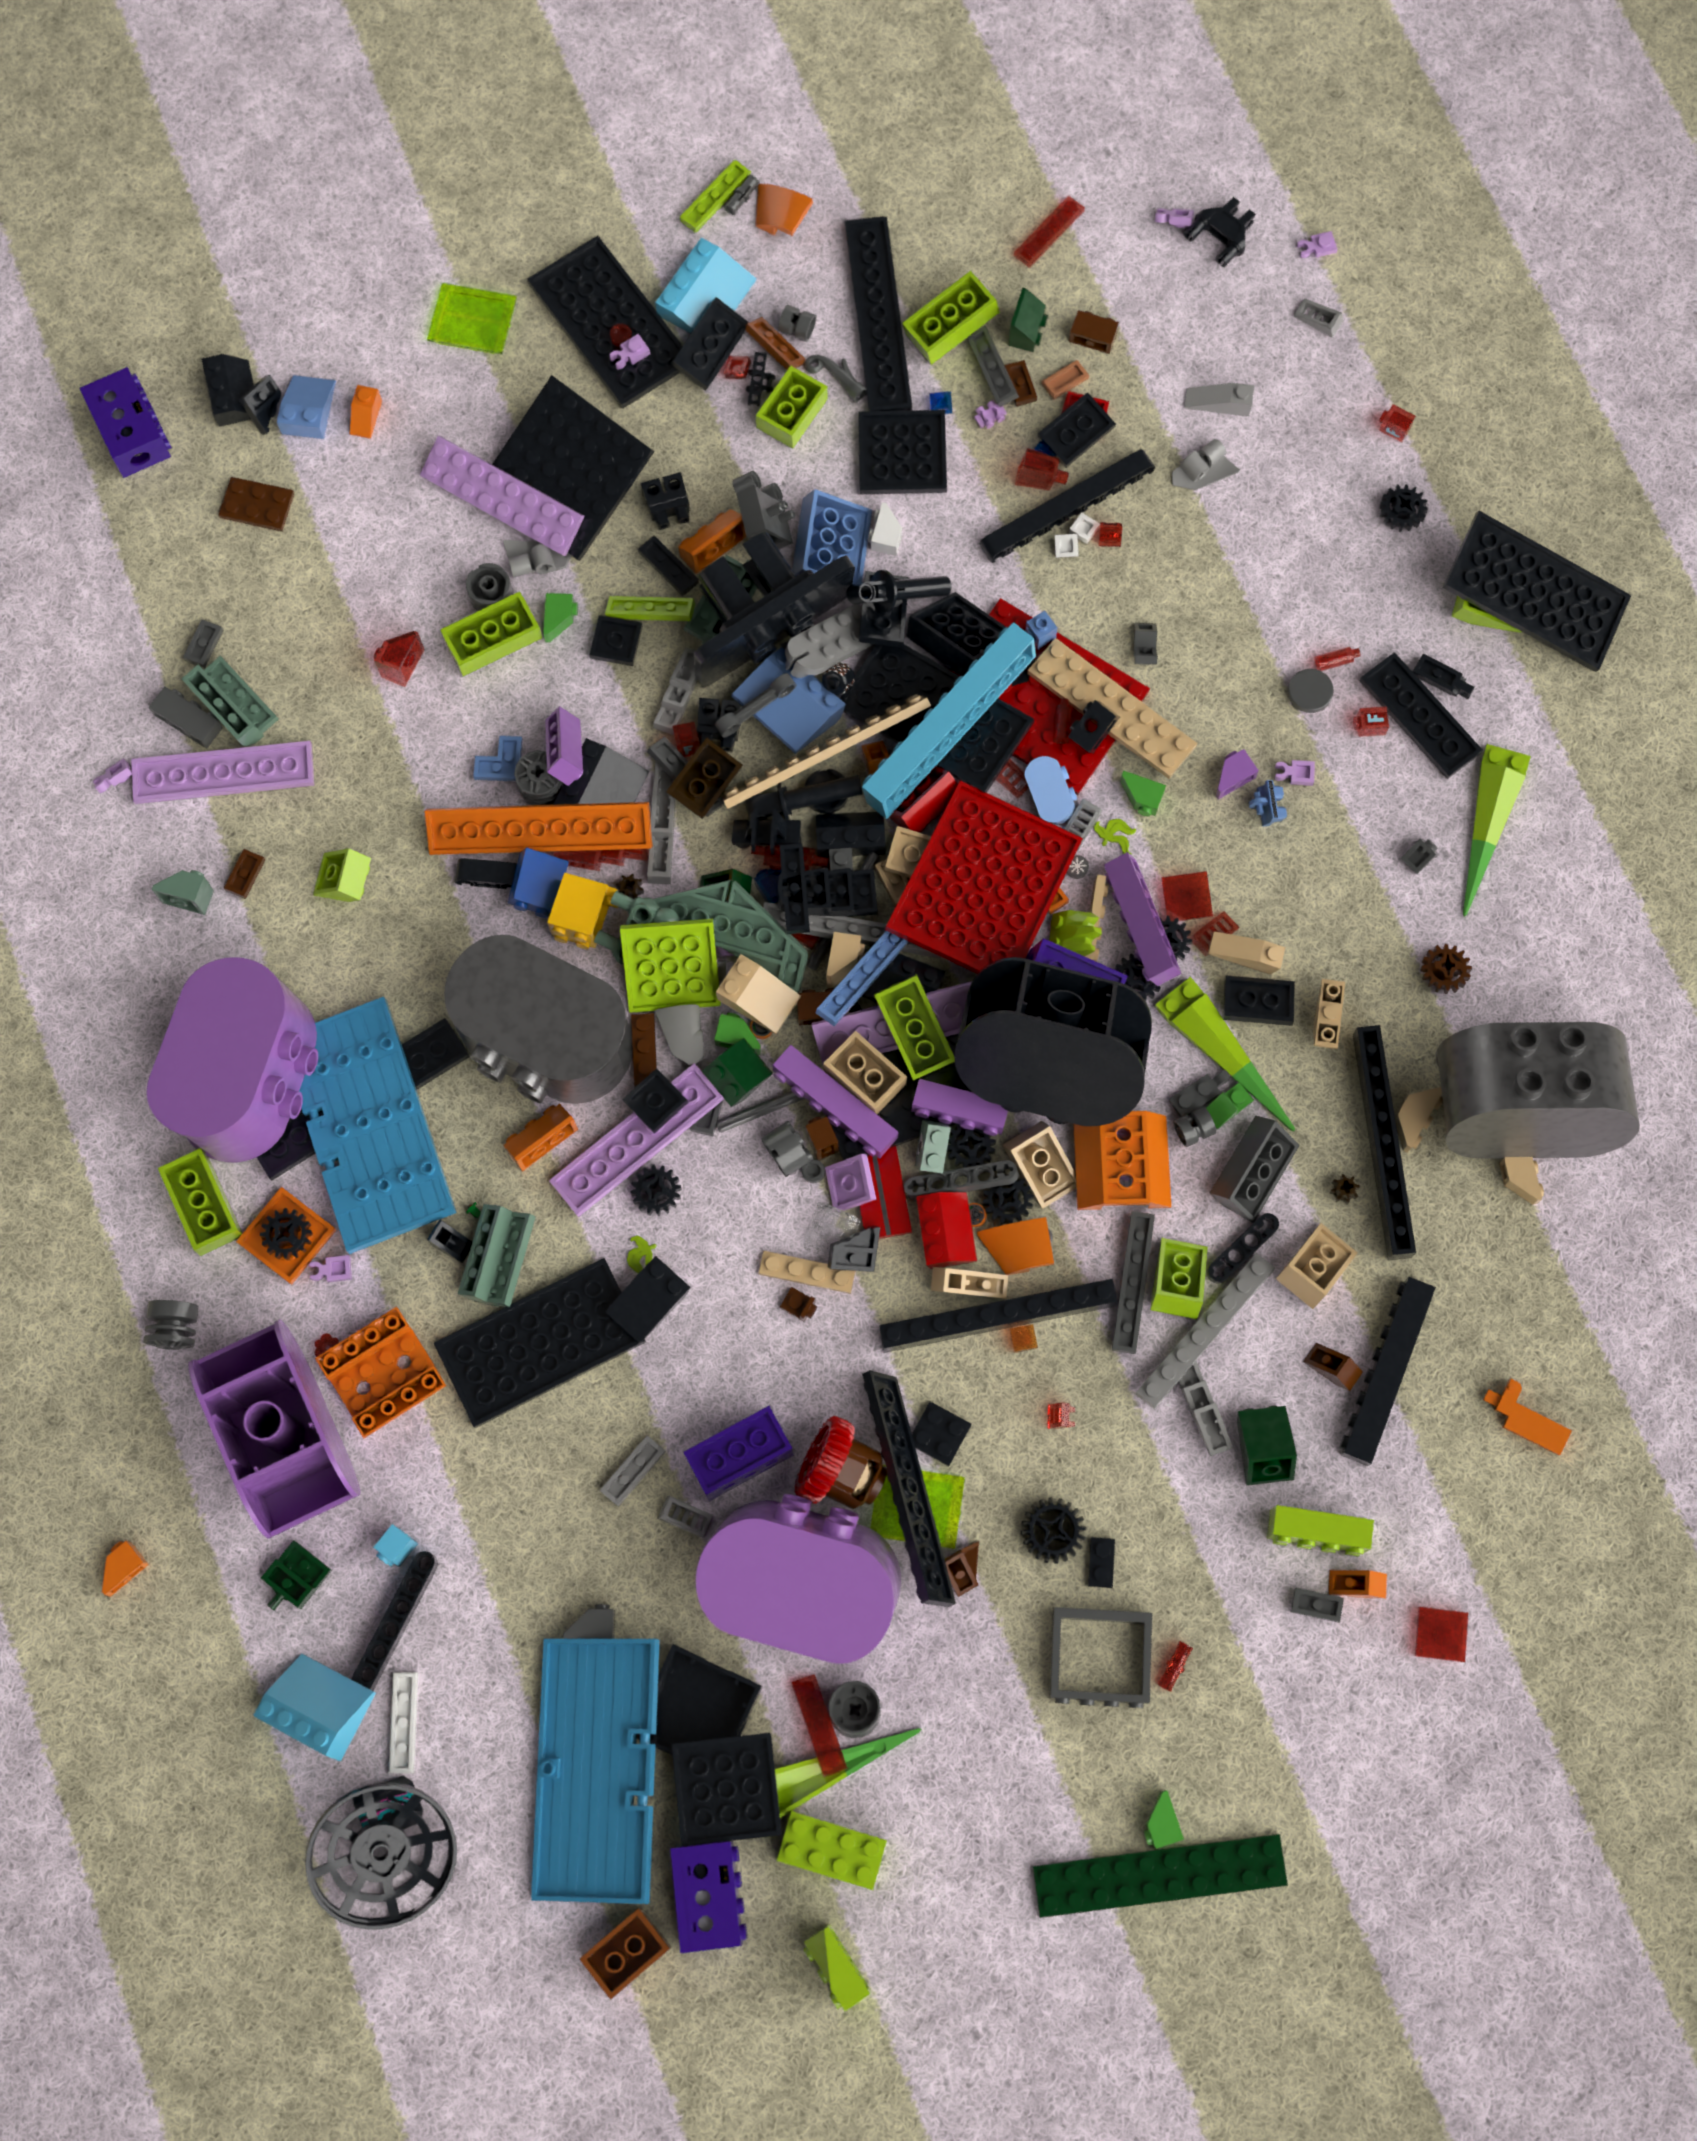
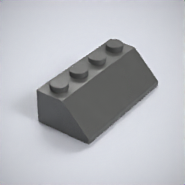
M1255 1115L1211 1189L1210 1194L1224 1207L1254 1223L1300 1145L1277 1121Z

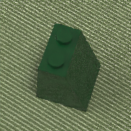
M1273 1405L1267 1408H1248L1238 1411L1237 1427L1246 1486L1294 1480L1297 1452L1286 1406Z

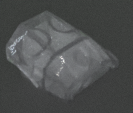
M818 1202L799 1247L828 1259L830 1244L857 1233L861 1220L834 1206Z

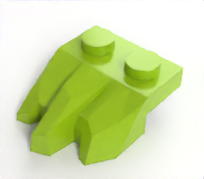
M1075 910L1053 913L1049 941L1086 957L1095 951L1092 941L1102 935L1101 928L1094 927L1099 917L1094 913Z

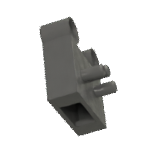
M750 471L733 479L732 484L737 495L747 538L751 539L760 533L767 532L778 549L793 544L788 520L795 518V512L793 510L785 512L788 504L783 500V494L778 484L772 483L762 488L761 480L755 471Z

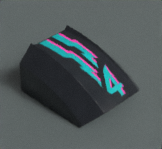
M404 1775L385 1782L414 1787L413 1782ZM396 1789L372 1791L374 1802L391 1801L403 1805L413 1795L407 1791ZM362 1794L352 1798L355 1810L364 1806ZM419 1803L414 1811L422 1817L423 1808L421 1803ZM376 1809L378 1821L392 1822L400 1812L393 1809ZM366 1813L358 1816L362 1828L368 1825ZM408 1817L401 1828L405 1830L417 1823L411 1817Z

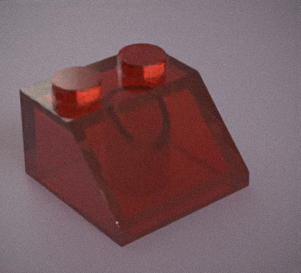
M412 631L384 641L381 648H377L374 654V662L382 678L406 687L425 650L419 633Z

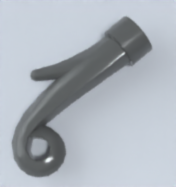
M812 355L806 359L804 367L807 372L818 373L825 367L845 388L848 396L857 403L866 396V388L853 377L846 359L843 358L841 360L842 368L823 355ZM817 362V366H811L812 363Z

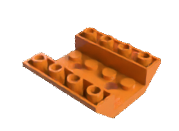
M1131 1111L1122 1119L1106 1125L1081 1126L1073 1124L1077 1210H1101L1102 1206L1147 1205L1148 1209L1172 1207L1167 1117L1165 1115L1149 1111ZM1124 1129L1129 1132L1130 1138L1122 1141L1117 1137V1132ZM1123 1175L1129 1176L1132 1179V1185L1129 1187L1122 1186L1119 1178Z
M397 1306L315 1358L326 1378L331 1381L352 1416L351 1419L364 1439L446 1387L436 1366ZM402 1356L410 1357L411 1364L408 1368H399L398 1360ZM362 1382H368L370 1385V1390L365 1395H360L357 1391L358 1385Z

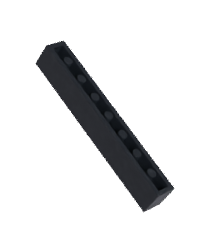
M1408 1277L1404 1282L1400 1281L1396 1290V1295H1399L1396 1304L1392 1303L1388 1312V1316L1391 1317L1389 1325H1384L1380 1334V1338L1383 1339L1381 1347H1376L1372 1356V1360L1375 1361L1373 1369H1368L1364 1378V1382L1367 1383L1365 1391H1360L1355 1404L1359 1405L1356 1414H1351L1347 1426L1351 1427L1348 1436L1344 1435L1339 1446L1340 1449H1343L1341 1456L1365 1466L1372 1464L1436 1287L1412 1277Z

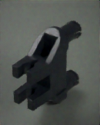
M1235 197L1223 207L1208 208L1197 213L1195 221L1183 232L1185 238L1188 239L1191 236L1189 241L1193 242L1203 230L1208 231L1227 246L1216 256V261L1219 265L1221 264V267H1226L1235 256H1241L1244 253L1245 231L1254 223L1253 218L1256 216L1250 209L1239 219L1233 216L1239 208L1237 206L1240 204V201Z

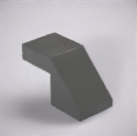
M1134 623L1135 664L1157 665L1156 645L1158 631L1156 623Z

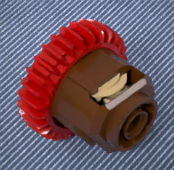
M831 1416L823 1423L822 1428L815 1435L803 1458L802 1465L797 1474L798 1477L795 1480L794 1492L797 1496L810 1500L812 1504L819 1503L826 1496L851 1509L859 1508L864 1503L871 1505L881 1491L887 1476V1469L883 1466L881 1452L854 1439L855 1428L849 1421L841 1417Z

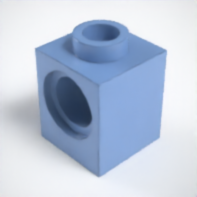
M1044 610L1026 622L1025 632L1034 638L1035 647L1038 650L1056 638L1058 627Z

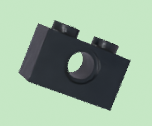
M1098 700L1090 701L1083 710V717L1080 721L1076 720L1069 729L1071 733L1068 737L1089 753L1096 751L1120 718L1119 715ZM1095 719L1097 721V728L1091 732L1088 729V722Z

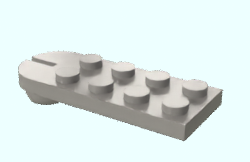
M854 604L792 637L785 649V656L787 658L785 662L786 670H789L793 663H795L790 673L792 676L803 678L808 675H818L873 645L858 642L862 606Z

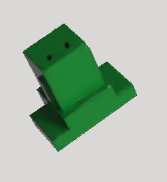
M474 1202L473 1205H469L465 1213H471L478 1219L481 1211L476 1207L477 1203Z

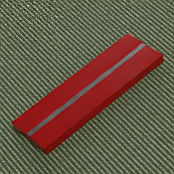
M894 1146L889 1148L880 1159L876 1155L874 1157L868 1156L876 1200L859 1205L863 1229L873 1225L879 1226V1239L912 1233L897 1147Z

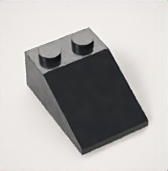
M655 1256L609 1306L605 1314L640 1345L683 1300L691 1287Z

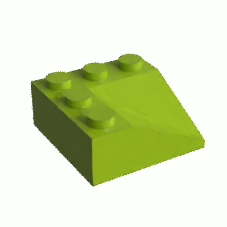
M830 1924L804 1941L806 1947L803 1950L810 1962L815 1960L819 1965L820 1969L817 1970V1973L823 1983H830L832 1991L830 1998L837 2009L842 2007L846 2012L871 1994L870 1987Z

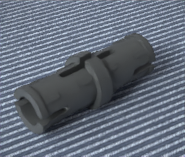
M748 175L743 184L734 190L732 198L725 204L724 208L729 214L735 215L744 202L747 203L750 199L749 195L760 184L754 175Z

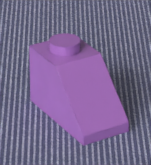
M1244 749L1238 753L1233 751L1225 757L1216 793L1218 800L1257 777L1259 770Z

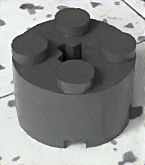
M481 564L479 568L474 571L472 570L467 576L466 589L471 604L477 611L513 595V588L508 574L497 564Z
M789 1121L761 1138L765 1148L785 1177L814 1160L808 1149L804 1147L803 1139L794 1130Z

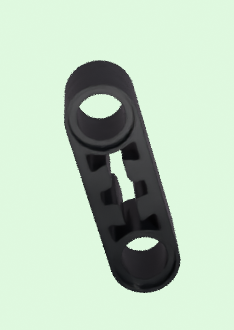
M461 858L457 861L455 883L458 885H462V883L470 884V886L511 888L517 863Z

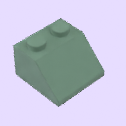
M182 870L152 886V891L163 904L202 915L206 914L214 892L204 874L195 870L190 872Z

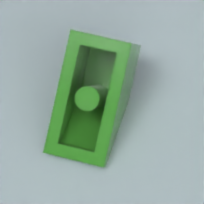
M546 593L543 630L545 642L554 640L573 623L574 615H578V602H574L573 594Z
M1123 770L1120 782L1133 808L1138 810V813L1143 816H1156L1166 785Z
M735 1013L721 1014L714 1039L715 1045L730 1048L745 1038L755 1052L760 1055L761 1045L744 1019Z
M1168 1790L1160 1792L1145 1824L1147 1830L1143 1831L1147 1844H1152L1154 1849L1184 1840Z

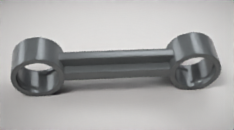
M788 673L779 676L771 683L768 689L734 713L731 712L722 716L715 723V727L722 737L732 735L740 728L743 722L777 698H783L790 694L796 688V683Z

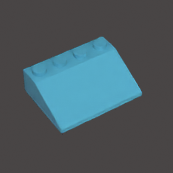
M700 238L655 302L656 311L661 318L691 334L715 297L735 311L757 278L720 247Z
M301 1654L265 1692L253 1716L317 1752L341 1762L376 1692Z

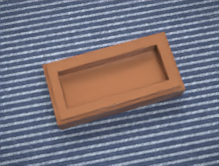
M1075 360L1044 379L1041 384L1052 399L1055 400L1089 379V374L1079 361Z

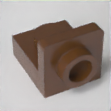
M791 1287L780 1308L805 1322L807 1317L810 1319L813 1317L818 1306L815 1305L816 1298L813 1296L809 1297Z

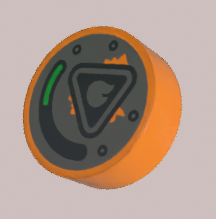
M751 1021L750 1029L757 1039H766L771 1036V1031Z
M978 1203L969 1204L972 1227L982 1226L987 1219L985 1208Z

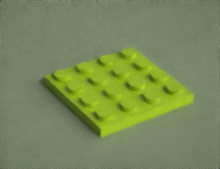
M713 919L620 925L629 1013L656 1011L667 1007L692 1004L698 1005L700 1008L721 1006V1002L718 1001L716 991L719 988Z

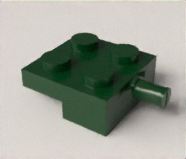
M293 1540L280 1558L275 1559L261 1577L276 1593L267 1606L275 1611L284 1599L291 1602L297 1608L302 1609L332 1572V1569Z

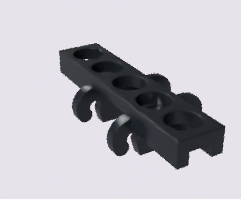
M755 352L753 369L748 371V375L751 376V383L749 386H746V392H749L748 405L756 404L760 406L762 392L767 391V393H770L774 390L771 384L776 376L772 373H765L767 353ZM758 356L764 357L762 362L757 361ZM762 366V370H757L756 367ZM758 376L761 377V380L755 381L753 378ZM763 379H767V385H763ZM752 395H757L758 400L753 401Z

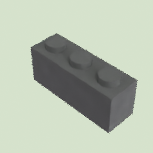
M164 686L149 706L154 716L206 749L223 729L218 718L212 712L206 713L201 710L202 707L195 701L191 700L189 702L185 700L184 695L176 689L171 691Z

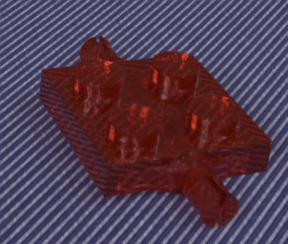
M756 845V852H752L751 849V854L764 856L763 865L769 866V868L774 870H781L780 845H775V855H771L770 845L766 847ZM803 847L805 871L810 870V867L814 865L827 867L829 858L816 856V849Z

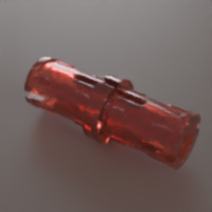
M1181 1641L1178 1642L1174 1654L1166 1662L1167 1667L1157 1684L1158 1686L1172 1692L1180 1673H1183L1185 1670L1183 1667L1193 1650L1192 1647Z

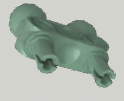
M616 891L610 901L611 904L628 911L629 916L625 925L680 921L678 914L673 909L660 908L653 899L648 897L633 899ZM640 908L647 910L649 915L642 914ZM600 930L594 942L612 950L613 957H615L617 962L624 965L621 935L619 938H616Z

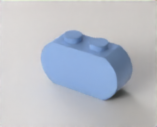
M1047 756L1032 760L1026 767L1024 776L1040 818L1054 825L1068 821L1075 811L1074 800H1077V796L1073 787L1068 788L1066 779H1069L1066 767H1060L1057 760Z

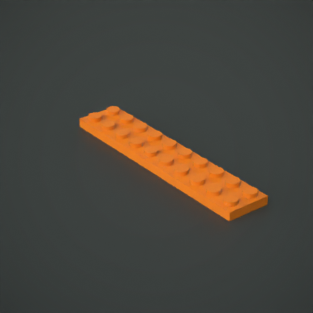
M649 802L429 808L425 810L429 855L521 852L526 847L539 852L651 849L653 846Z

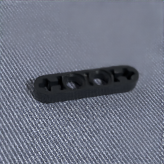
M1270 1213L1259 1217L1211 1263L1207 1270L1209 1280L1216 1284L1226 1281L1275 1234L1279 1228L1278 1218ZM1263 1220L1267 1222L1271 1220L1273 1222V1229L1267 1228L1261 1235L1259 1230L1264 1225ZM1250 1234L1256 1236L1258 1244L1253 1247L1248 1246L1245 1243V1237ZM1230 1251H1238L1241 1254V1260L1236 1263L1230 1261L1228 1257ZM1224 1259L1228 1265L1222 1272L1224 1277L1213 1276V1268L1219 1269L1224 1264L1220 1260Z

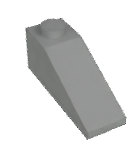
M1226 383L1187 388L1184 409L1249 417L1254 385Z

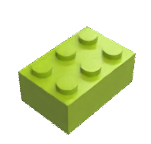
M790 366L755 415L757 429L793 449L828 400V387Z

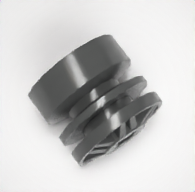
M537 750L529 752L521 757L516 764L514 775L519 792L525 802L530 805H553L564 783L547 772L546 751Z
M175 1300L149 1301L146 1318L157 1322V1324L145 1327V1331L151 1334L144 1336L143 1343L167 1350L193 1348L195 1340L189 1337L195 1336L196 1330L186 1327V1324L197 1322L199 1306Z
M848 1681L838 1686L832 1693L829 1701V1715L834 1728L843 1736L849 1738H863L872 1733L877 1727L881 1716L880 1699L876 1691L868 1684L860 1681ZM854 1706L857 1708L860 1706V1716L857 1717L855 1714L850 1716V1707Z

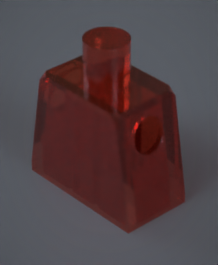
M1027 448L1018 465L1015 485L1050 491L1054 482L1066 485L1069 472L1058 470V458Z

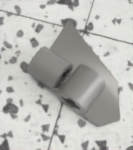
M1213 439L1198 452L1194 451L1188 455L1180 466L1172 472V486L1197 490L1239 473L1240 469L1225 457L1226 449L1218 439Z
M503 541L513 577L535 571L539 574H546L567 567L571 558L569 553L563 556L540 542Z
M692 1004L656 1010V1016L672 1055L690 1066L694 1063L697 1065L704 1058L700 1007Z

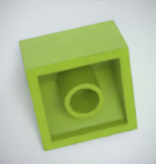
M350 848L324 853L313 895L345 902L359 901L364 894V884L366 876L370 871L371 858Z

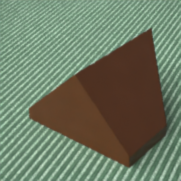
M979 1541L945 1558L951 1585L958 1597L979 1585L976 1580Z

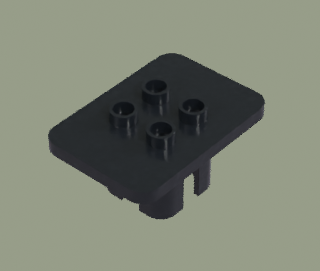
M767 532L760 533L743 543V547L751 557V560L744 563L743 567L763 596V598L755 603L724 556L707 566L699 574V581L701 582L699 589L723 625L720 627L718 635L705 642L694 652L695 676L702 687L710 686L750 660L754 664L763 661L776 651L775 644L788 636L792 638L813 627L814 623L812 621L845 600L847 598V588L853 584L855 566L847 555L842 556L815 573L812 570H807L796 576Z

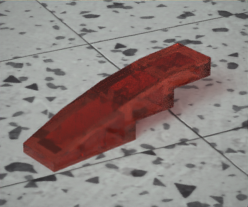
M649 850L560 851L554 853V857L569 861L568 866L600 871L601 863L624 866L625 858L648 861Z

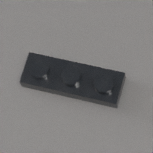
M655 535L638 548L639 554L682 596L699 583V579Z

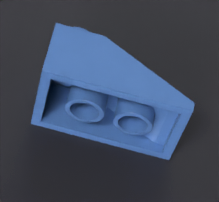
M293 375L280 404L277 424L281 434L324 439L336 380Z

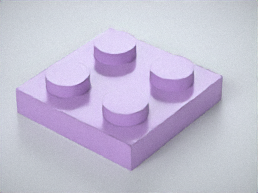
M859 1154L825 1167L834 1212H843L876 1200L867 1154Z

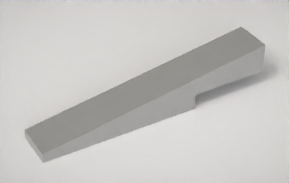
M656 761L651 809L653 846L649 849L647 878L648 884H671L676 799L666 793V791L674 781Z

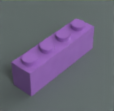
M558 706L545 720L547 772L569 786L583 774L580 719Z
M923 1079L918 1081L911 1112H915L919 1117L928 1118L930 1116L938 1118V1121L945 1124H951V1122L961 1124L962 1128L968 1130L980 1129L985 1134L991 1136L1002 1135L1008 1113L1001 1105L988 1102L973 1092Z

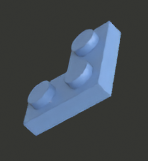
M499 736L498 757L475 756L474 780L516 782L514 773L516 764L522 755V737Z

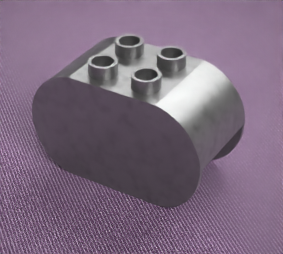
M494 935L475 942L452 965L445 984L446 1009L464 1045L471 1053L470 1058L479 1064L477 1070L484 1076L501 1083L505 1075H508L519 1084L517 1089L519 1093L540 1104L546 1095L557 1101L570 1104L594 1101L612 1091L625 1076L633 1055L632 1031L626 1020L624 1005L619 994L607 982L511 935Z
M1598 1022L1489 1023L1470 1027L1451 1035L1436 1050L1435 1057L1440 1073L1447 1130L1445 1134L1446 1144L1451 1151L1458 1155L1480 1159L1505 1157H1591L1608 1153L1624 1146L1639 1132L1640 1124L1627 1041L1623 1032L1613 1026Z

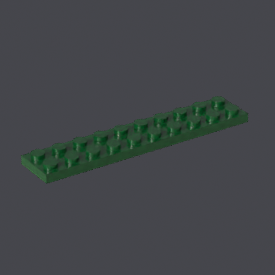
M1280 1834L1033 1866L1040 1918L1288 1886Z

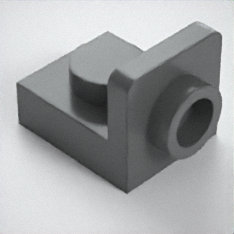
M1419 839L1401 859L1416 874H1419L1439 855L1436 852L1438 847L1430 839L1426 841Z

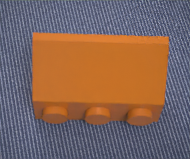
M732 509L725 513L722 512L708 526H702L693 537L686 538L681 542L678 547L679 555L695 574L699 573L747 537L741 513Z
M560 1103L557 1106L552 1105L543 1112L544 1115L528 1122L522 1132L512 1134L507 1138L506 1144L503 1145L522 1172L578 1130L573 1117Z

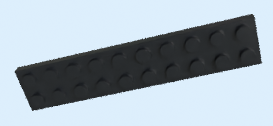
M887 216L845 220L869 411L912 410Z
M446 1018L402 1044L416 1090L470 1057ZM302 1108L295 1119L289 1118L286 1129L277 1143L268 1151L256 1157L271 1181L316 1154L306 1124L307 1121H310V1116H305ZM323 1110L318 1112L319 1117L324 1115Z
M869 1370L862 1374L864 1389L868 1395L869 1409L874 1418L875 1433L879 1438L881 1446V1456L885 1461L887 1479L891 1484L893 1502L899 1515L898 1522L903 1531L905 1549L909 1554L911 1572L917 1585V1596L922 1604L951 1607L956 1604L897 1377Z

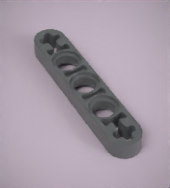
M1000 1161L943 1171V1173L915 1176L905 1182L904 1190L909 1199L917 1201L916 1196L931 1193L969 1192L1009 1185L1017 1180L1019 1173L1012 1161ZM1006 1169H1010L1009 1176L1004 1174ZM993 1171H997L998 1178L995 1177ZM983 1172L990 1173V1178L986 1181L978 1179V1176ZM960 1176L967 1177V1182L963 1185L955 1184V1180ZM937 1180L944 1181V1186L941 1189L932 1188L933 1183ZM925 1183H927V1186H928V1188H929V1190H927V1191H926V1189H925V1188H926ZM915 1185H918L919 1187L917 1188V1192L912 1191Z

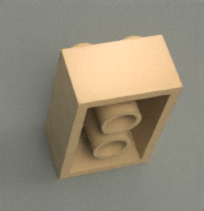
M856 1030L823 1063V1071L876 1114L906 1085L907 1076Z

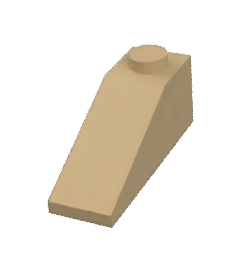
M1212 932L1207 954L1263 973L1272 974L1281 969L1286 947L1265 940Z
M933 1267L931 1291L1006 1299L1009 1275Z

